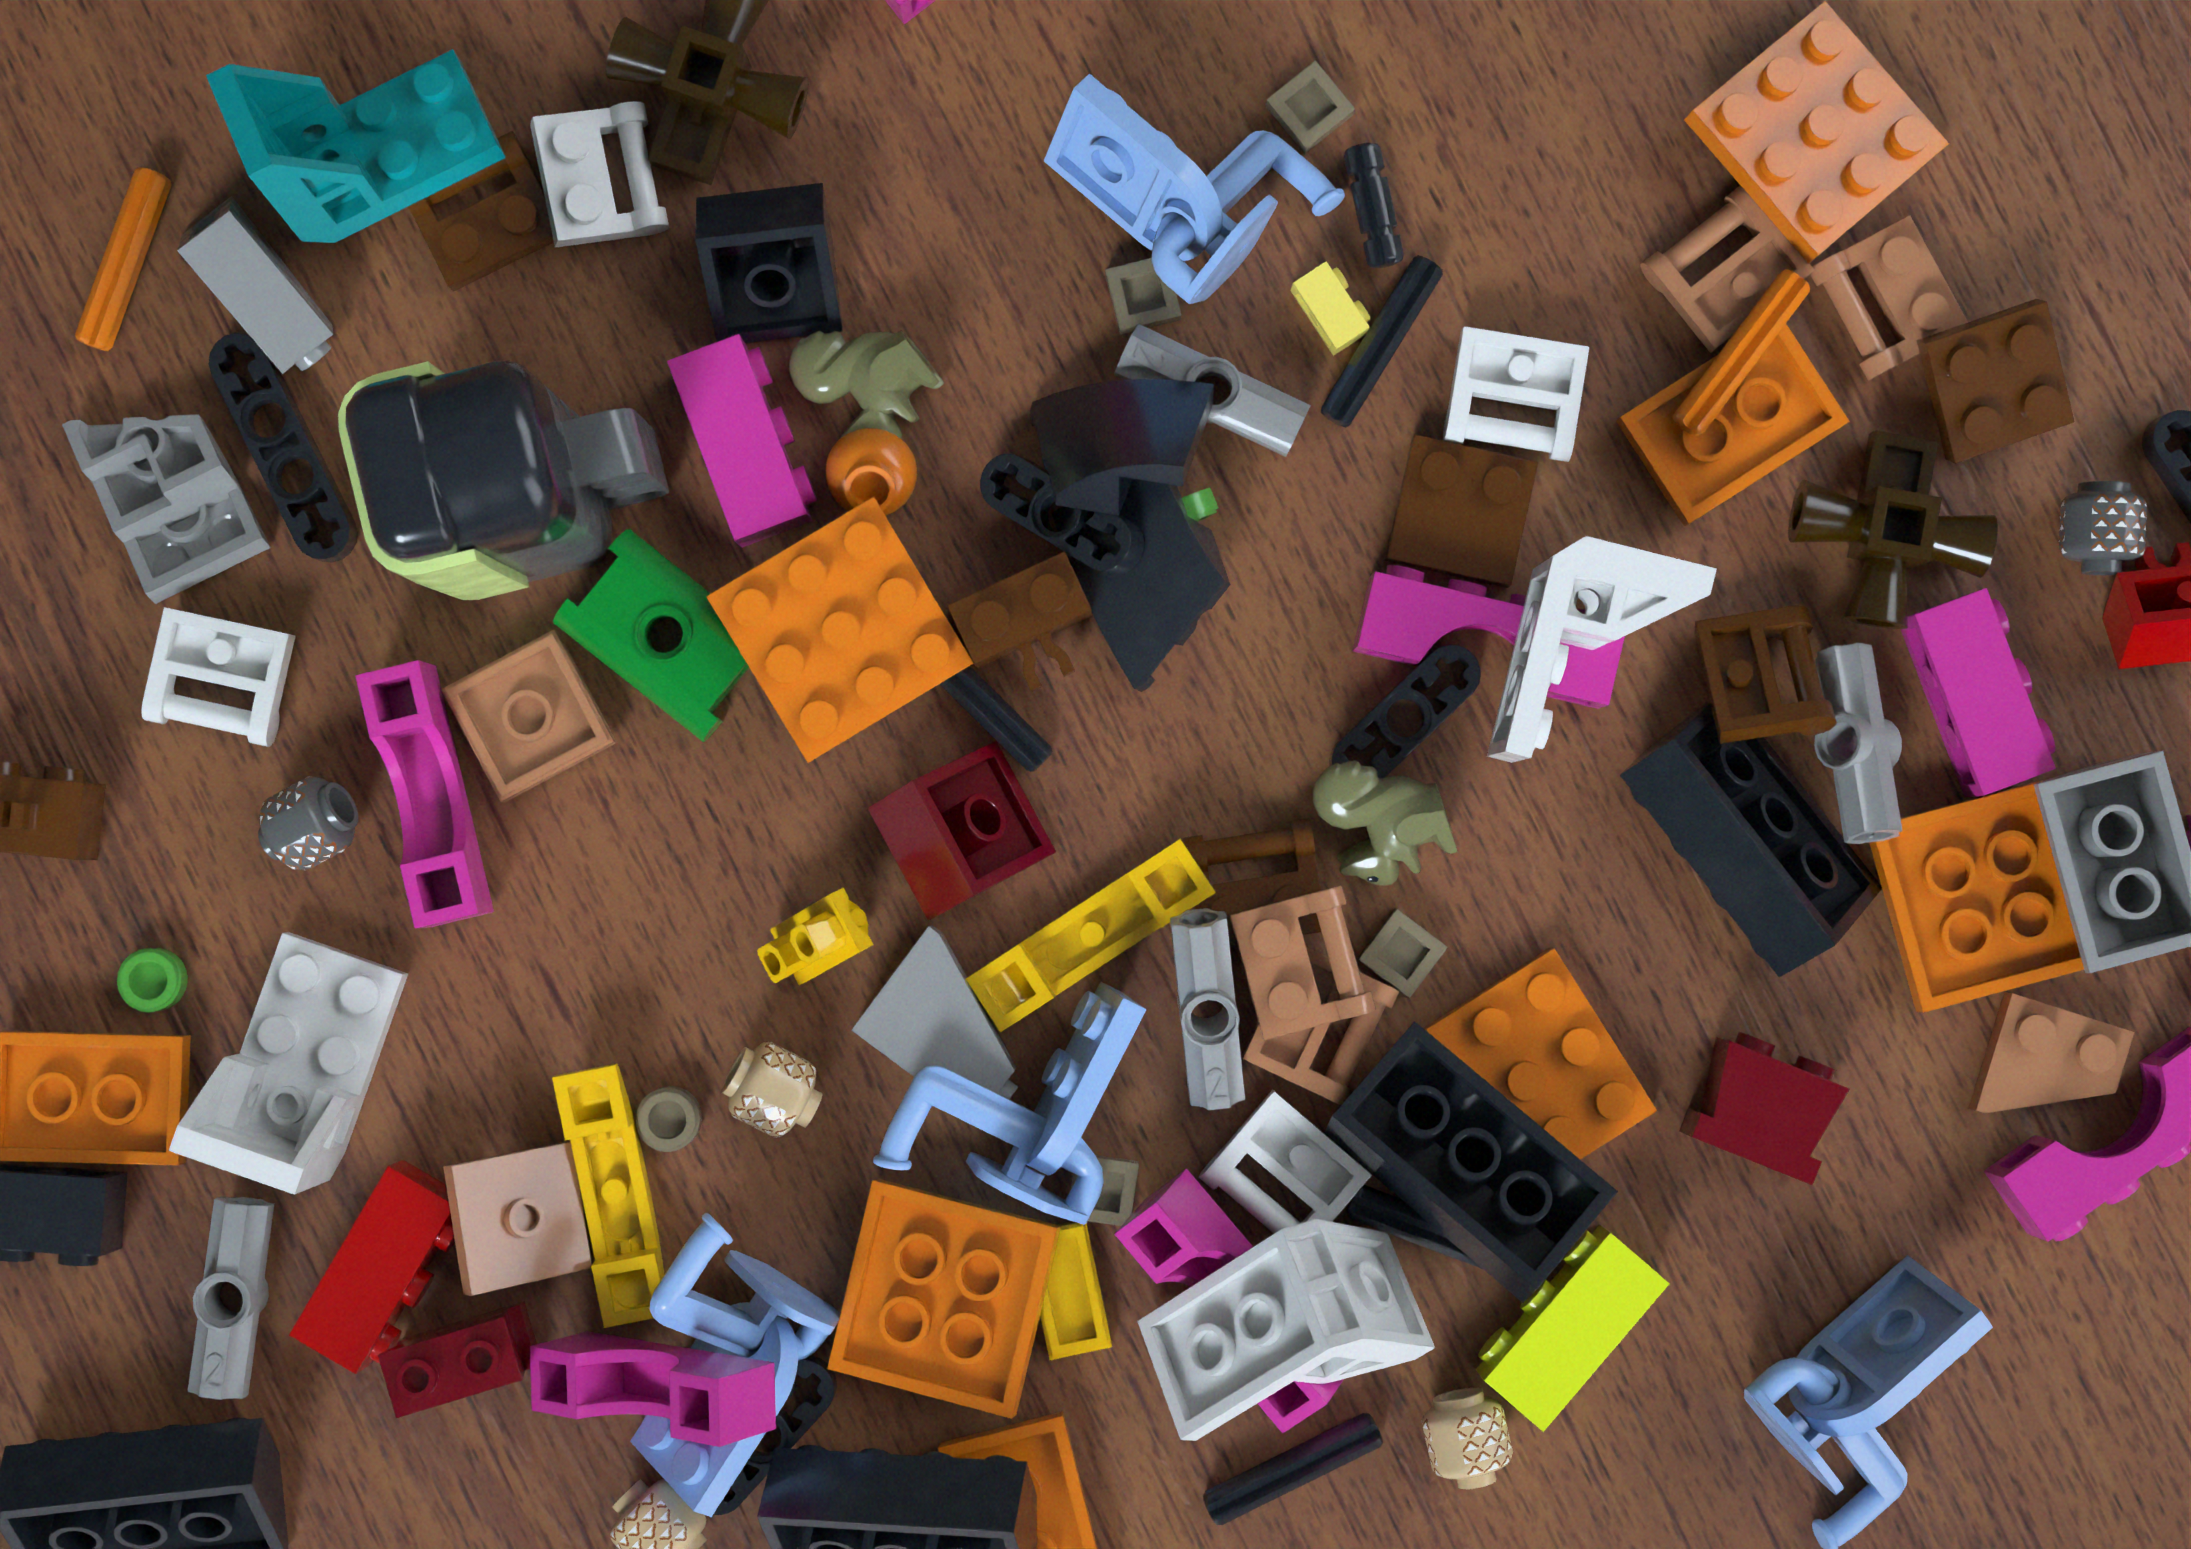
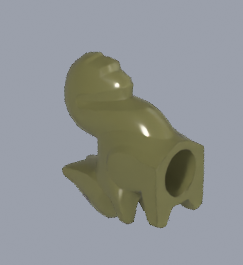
M902 330L897 333H864L847 343L837 331L828 334L817 331L806 339L802 338L795 345L789 360V374L793 385L804 399L817 404L832 403L851 393L863 409L845 429L839 439L850 432L864 428L886 430L902 439L901 428L894 416L897 414L913 423L920 419L917 411L911 405L910 395L921 385L937 389L944 384L942 378L923 353Z
M1358 761L1342 764L1336 763L1326 768L1315 782L1313 803L1318 815L1331 826L1342 829L1366 826L1369 833V838L1338 853L1337 859L1342 862L1339 868L1342 875H1356L1372 884L1387 886L1393 884L1399 876L1398 861H1403L1414 874L1421 872L1418 847L1422 844L1435 842L1445 853L1452 854L1458 852L1452 834L1453 831L1436 782L1424 784L1406 776L1378 778L1377 770L1374 767L1361 766Z

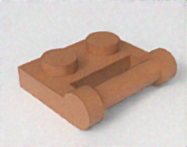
M1741 185L1724 198L1725 205L1674 246L1663 254L1658 251L1654 252L1640 264L1641 270L1649 283L1657 291L1663 293L1710 353L1732 337L1777 275L1783 270H1791L1804 279L1815 271ZM1738 226L1746 227L1754 238L1690 287L1680 272Z
M1910 215L1812 266L1815 271L1810 275L1815 285L1818 287L1823 284L1864 360L1859 366L1867 381L1919 355L1917 340L1968 323ZM1855 267L1858 268L1898 342L1894 346L1886 347L1848 277L1847 271Z
M1342 885L1229 915L1264 1041L1338 1020L1360 1016L1376 1010L1372 992L1364 991L1341 908L1342 905L1347 904ZM1312 913L1317 914L1339 994V999L1321 1003L1298 920V917Z
M1306 947L1321 1003L1339 999L1329 958ZM1360 973L1364 991L1372 992L1376 1010L1352 1017L1326 1075L1310 1069V1066L1330 1023L1264 1041L1258 1022L1242 1055V1059L1342 1105L1354 1090L1348 1086L1385 1007L1387 1006L1392 1009L1400 991Z

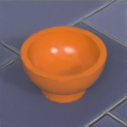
M864 428L848 433L835 443L827 457L825 476L831 495L846 511H850L874 497L885 516L900 509L912 495L917 481V464L911 449L901 438L886 430Z

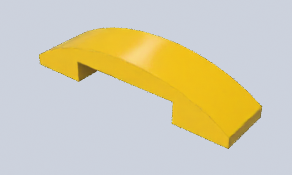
M1180 838L967 977L966 981L1001 1033L1062 991L1159 928L1170 923L1171 917L1190 910L1216 892Z
M618 1063L554 1075L552 1080L564 1138L571 1142L595 1257L591 1268L603 1326L608 1328L654 1319L649 1309L650 1300L665 1274L644 1157Z

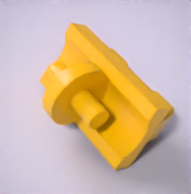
M841 888L771 928L770 931L775 940L758 948L757 953L770 979L774 983L793 974L800 986L874 944L868 935V922L865 912L858 905L850 901L845 889Z

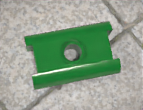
M626 529L608 547L618 558L579 606L567 598L556 613L553 623L702 742H705L724 722L714 714L715 710L748 671L749 666L706 596L711 593L631 529ZM664 619H675L681 624L683 630L679 646L667 653L657 652L652 647L650 640L654 625Z

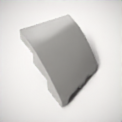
M199 414L168 416L158 421L150 420L146 417L123 418V424L87 425L81 420H70L62 424L82 472L94 485L113 532L126 547L145 594L155 604L271 548L239 482Z

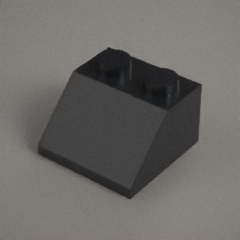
M823 183L696 198L695 241L717 342L737 334L741 336L745 343L809 336L817 331H821L824 334L835 331L843 332L833 240Z

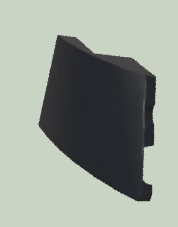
M1162 379L1108 381L1060 391L1032 402L1030 421L1031 425L1035 426L1040 442V454L1044 468L1050 475V487L1055 504L1119 516L1133 479L1183 487L1213 406L1214 384Z
M1133 479L1120 514L1133 521L1142 532L1144 550L1138 564L1127 573L1113 575L1092 569L1068 553L1066 554L1092 609V614L1111 651L1132 687L1142 692L1150 688L1154 683L1155 679L1151 675L1174 645H1184L1195 631L1201 615L1213 608L1230 586V582L1212 530L1187 515L1178 486ZM1063 506L1052 512L1058 532L1066 529L1071 524L1075 513L1074 508ZM1091 527L1086 537L1093 538L1103 544L1108 549L1107 553L1116 555L1120 550L1121 544L1114 539L1115 535L1096 530Z

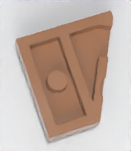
M2004 992L1969 1109L1982 1113H1991L2114 1094L2117 1091L2135 1032L2014 993Z

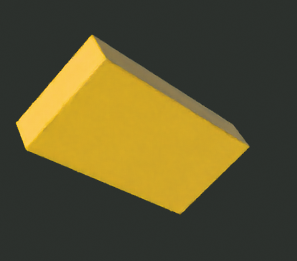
M1072 1221L1058 1224L1061 1226L1040 1314L1049 1360L1112 1347L1087 1223L1083 1225Z

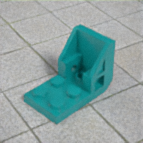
M453 49L339 105L319 77L228 64L206 75L248 176L302 242L336 243L506 158L464 66Z

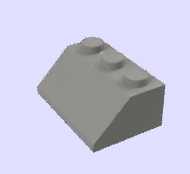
M2164 752L2133 754L2073 770L2033 784L2085 973H2093L2191 947V850Z

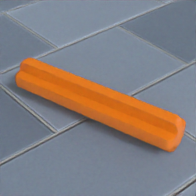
M138 167L134 170L75 332L76 339L87 346L109 351L114 345L171 188V180L162 173L144 167Z
M1788 269L1783 270L1777 275L1674 412L1673 420L1680 428L1696 437L1706 431L1810 292V285L1804 278Z

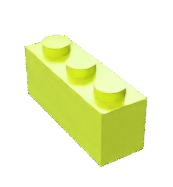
M1601 1225L1592 1234L1588 1230L1583 1233L1562 1259L1566 1264L1553 1280L1548 1282L1545 1279L1540 1287L1524 1303L1521 1302L1520 1308L1524 1311V1314L1509 1331L1503 1327L1498 1329L1486 1341L1478 1354V1357L1483 1362L1477 1367L1476 1371L1482 1379L1543 1432L1670 1284Z

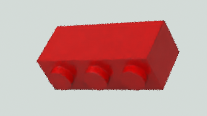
M405 1160L387 1166L289 1336L354 1374L371 1365L373 1361L380 1364L378 1354L394 1347L401 1336L402 1330L394 1325L405 1306L408 1305L414 1309L429 1289L435 1275L427 1271V1268L437 1251L441 1249L447 1253L455 1243L446 1184Z

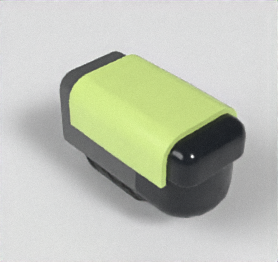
M510 360L493 361L449 373H443L427 361L375 374L357 382L344 396L338 412L341 443L365 541L372 556L386 569L402 577L461 600H480L528 588L529 582L589 568L602 562L611 551L608 549L612 540V520L609 511L657 499L669 493L655 431L634 409H612L580 417L524 366Z

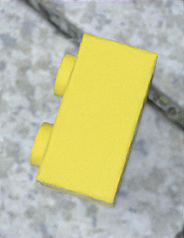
M1326 261L1293 282L1290 291L1334 356L1367 334L1370 328L1367 324L1370 321V316L1359 300L1353 302L1345 289L1349 285L1342 272L1337 267L1331 269Z

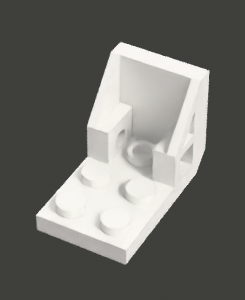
M1588 536L1583 537L1535 567L1532 571L1487 757L1512 763L1532 757L1535 748L1543 749L1545 747L1553 718V711L1544 709L1548 688L1551 683L1560 684L1569 653V646L1559 644L1560 642L1594 650L1618 640L1709 596L1717 569ZM1578 598L1584 603V614L1576 609Z
M290 932L282 933L240 1053L226 1056L222 1059L177 1125L169 1151L294 1195L330 1181L346 1152L408 973Z
M1319 1219L1279 1230L1137 1321L1180 1440L1196 1441L1293 1381L1327 1384L1416 1360L1435 1348L1388 1233Z

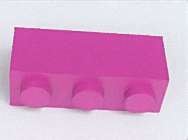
M737 334L668 360V366L734 541L743 548L812 522L813 520L807 505L816 502L817 498L804 465L795 469L791 465L785 445L795 442L782 406L770 409L762 387L773 383L760 348L748 350L741 336Z
M1987 588L1909 615L1908 628L1900 630L1964 797L1984 796L2056 769L2051 754L2055 752V741L2047 723L2035 715L2028 694L2032 693V681L2029 672L2019 658L2014 659L2005 637L2009 633V621L2006 612L1997 599H1991Z

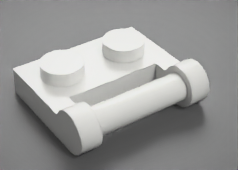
M632 101L616 104L610 108L532 117L530 126L555 248L653 235L670 228L666 208L658 205L651 165L648 160L649 155L643 127L648 125L644 103ZM619 133L634 211L630 213L617 214L601 135Z
M1464 326L1460 332L1449 406L1443 430V441L1462 445L1464 439L1525 448L1549 452V459L1569 462L1575 441L1589 347ZM1472 396L1557 410L1554 427L1469 414Z
M164 607L142 702V718L146 721L165 724L171 719L247 736L248 741L252 744L270 747L274 743L279 728V707L295 636ZM176 676L256 692L252 711L176 695L174 692Z
M1272 1089L1226 1145L1210 1160L1198 1178L1212 1190L1219 1186L1275 1234L1283 1228L1315 1219L1333 1222L1372 1175ZM1247 1153L1313 1209L1302 1222L1295 1219L1235 1167Z

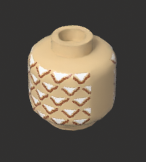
M772 1042L761 1043L754 1050L747 1047L743 1048L732 1065L721 1091L729 1096L728 1109L734 1118L776 1138L789 1132L795 1123L805 1128L812 1120L822 1099V1093L813 1089L816 1082L814 1065L808 1060Z
M1482 1388L1458 1389L1434 1397V1407L1427 1411L1422 1418L1423 1431L1433 1472L1443 1478L1457 1479L1458 1488L1475 1489L1496 1482L1495 1471L1506 1466L1513 1457L1510 1436L1501 1403L1497 1399L1484 1396Z
M640 1479L612 1506L620 1517L612 1526L610 1538L619 1549H699L707 1541V1538L701 1533L707 1522L706 1515L694 1512L665 1479L658 1480L651 1487H648Z

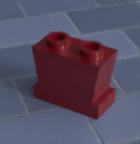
M1738 1032L1735 1043L1716 1037L1701 1110L1697 1112L1688 1108L1679 1132L1813 1185L1822 1161L1810 1156L1850 1089L1832 1082L1835 1069L1798 1055L1795 1065L1792 1066L1772 1058L1775 1045L1742 1032Z
M525 1301L402 1338L397 1342L396 1346L378 1354L395 1417H403L522 1381L525 1370L530 1369V1346L537 1344Z

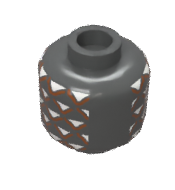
M2089 481L2079 483L2077 493L2066 496L2060 505V553L2070 561L2081 562V574L2105 576L2116 575L2122 572V563L2135 561L2145 553L2147 528L2146 501L2142 496L2131 492V483L2120 481Z
M309 776L274 794L263 802L259 814L260 828L258 830V838L263 850L272 859L280 860L283 864L295 870H309L343 852L352 845L355 826H357L359 820L358 810L352 797L344 787L338 783L328 782L320 777Z

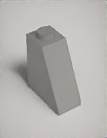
M232 196L181 235L177 251L282 374L295 364L301 371L306 370L331 349L326 340L333 335V325Z
M930 925L858 1020L852 1031L913 1077L927 1066L938 1065L1010 1099L1018 1088L1017 1085L1009 1080L1016 1069V1065L983 1005L966 981L967 976L945 936L936 927Z

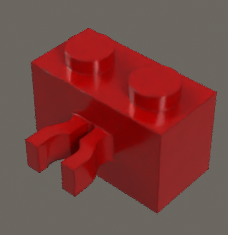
M2189 542L2175 544L2170 558L2173 567H2166V565L2159 563L2155 558L2153 547L2148 546L2144 555L2135 560L2137 571L2116 574L2102 620L2118 669L2191 661V548Z

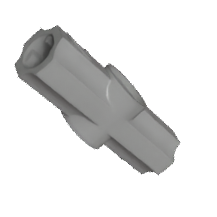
M1137 324L1130 336L1114 373V376L1122 380L1162 379L1198 382L1204 377H1218L1226 382L1230 396L1225 402L1212 406L1206 423H1215L1284 457L1287 456L1311 406L1239 372L1226 359L1208 357L1140 324Z
M1855 643L1832 646L1817 652L1818 657L1815 658L1824 700L1832 702L1837 723L1831 730L1815 735V751L1823 765L1833 769L1844 843L1862 844L1892 839L1900 836L1899 832L1902 831L1892 770L1898 762L1902 751V738L1893 722L1884 719L1872 645Z
M1208 908L1186 910L1178 916L1171 917L1170 926L1189 1102L1191 1106H1200L1207 1110L1231 1108L1233 1104L1245 1100L1238 1031L1239 1014L1235 1001L1227 915L1225 911H1213ZM1207 1000L1223 1004L1222 1010L1210 1018H1201L1192 1013L1195 1006Z
M217 1197L214 1199L204 1276L202 1282L196 1287L193 1296V1310L198 1320L188 1392L197 1394L199 1397L219 1400L243 1399L249 1394L259 1314L265 1308L269 1298V1287L265 1279V1270L275 1203L247 1197ZM224 1282L232 1283L239 1288L243 1298L240 1312L230 1311L223 1305L220 1299V1289Z

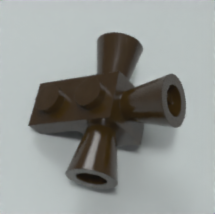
M705 0L701 32L681 26L675 44L628 17H624L620 21L608 52L606 63L607 78L661 85L668 98L648 157L652 166L712 185L737 110L787 139L792 138L806 103L809 87L808 77L751 71L752 66L742 46L769 0Z
M1878 430L1871 432L1868 437L1857 501L1807 480H1802L1793 500L1789 518V541L1791 543L1849 542L1847 558L1865 561L1843 619L1879 628L1907 629L1906 569L1930 562L1931 558L1978 578L1983 577L1987 572L1997 542V518L1995 515L1939 516L1942 497L1929 495L1938 448L1937 441Z

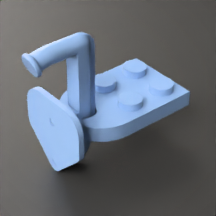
M1088 74L1073 88L1044 159V162L1138 242L1152 251L1151 261L1156 274L1188 304L1208 299L1234 273L1255 246L1278 201L1271 195L1266 196L1238 224L1228 217L1226 213L1271 168L1313 205L1312 213L1315 216L1329 213L1345 197L1342 189H1336L1324 174L1283 139L1272 132L1264 130L1255 131L1250 134L1206 176L1187 155L1176 147L1166 134L1153 128L1127 106L1119 94L1107 89L1091 74ZM1205 250L1212 257L1202 270L1197 273L1184 261L1194 259Z
M1101 981L1095 993L1087 991L1079 1001L1072 1016L1071 1025L1076 1027V1030L1066 1050L1058 1048L1046 1065L1042 1076V1083L1046 1084L1047 1087L1035 1111L1017 1104L945 1067L932 1065L921 1069L913 1078L886 1131L880 1153L873 1158V1163L877 1166L893 1170H909L912 1166V1162L908 1160L912 1144L930 1108L934 1106L1014 1145L1004 1166L982 1155L970 1152L966 1163L979 1179L1042 1212L1085 1225L1100 1197L1104 1179L1100 1162L1081 1136L1146 1009L1123 992ZM1062 1167L1078 1175L1066 1200L1040 1185L1045 1176L1042 1173L1051 1175Z
M704 1213L702 1215L703 1222L686 1241L653 1292L649 1308L651 1315L663 1326L696 1338L691 1349L774 1362L777 1416L791 1392L796 1377L798 1361L806 1359L819 1349L837 1325L840 1312L770 1265L734 1250H730L724 1260L756 1292L750 1303H737L730 1306L691 1290L718 1249L724 1243L729 1245L733 1241L729 1233L710 1214ZM787 1317L801 1324L795 1334L786 1320ZM646 1415L630 1442L694 1512L712 1517L765 1433L717 1447L671 1438L670 1419Z
M1908 1255L1817 1334L1801 1350L1797 1358L1793 1357L1778 1361L1767 1368L1744 1389V1399L1768 1430L1795 1459L1832 1493L1837 1495L1844 1487L1816 1451L1831 1436L1867 1482V1485L1830 1517L1825 1520H1813L1812 1529L1814 1535L1823 1549H1838L1839 1546L1852 1539L1898 1499L1907 1484L1905 1467L1875 1427L1895 1415L1993 1328L1979 1308ZM1787 1392L1793 1406L1798 1411H1794L1788 1418L1774 1405Z

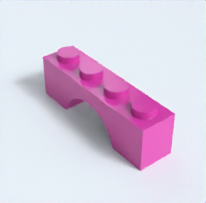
M1387 565L1385 574L1375 571L1369 577L1352 651L1414 666L1422 660L1438 639L1456 631L1469 629L1494 633L1514 645L1526 595L1511 594L1510 602L1508 603L1485 597L1487 588L1476 583L1450 579L1448 588L1423 583L1424 572L1398 565ZM1577 609L1580 613H1585V609ZM1625 636L1594 650L1560 642L1559 644L1569 646L1565 671L1559 685L1551 683L1546 697L1596 709L1609 706Z
M417 660L355 675L369 737L385 763L398 804L403 834V855L400 869L414 928L435 927L494 912L436 665Z
M2191 1026L2138 1062L2143 1083L2140 1109L2132 1125L2116 1141L2100 1149L2076 1152L2055 1140L2034 1135L1984 1170L1986 1176L2027 1234L2047 1242L2052 1239L2055 1241L2065 1240L2082 1230L2088 1223V1219L2085 1216L2104 1202L2108 1205L2118 1203L2137 1191L2141 1185L2138 1179L2157 1165L2159 1168L2171 1166L2191 1152Z
M1187 1168L1147 1197L1114 1233L1156 1284L1171 1281L1192 1287L1253 1248L1250 1242ZM1344 1379L1327 1384L1293 1381L1257 1404L1277 1428L1284 1433L1327 1405Z
M590 1331L530 1346L532 1411L572 1419L620 1414L659 1416L670 1419L671 1438L717 1447L776 1429L774 1362Z

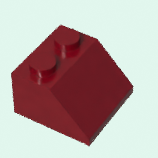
M997 741L910 781L868 807L873 820L928 921L1056 853Z

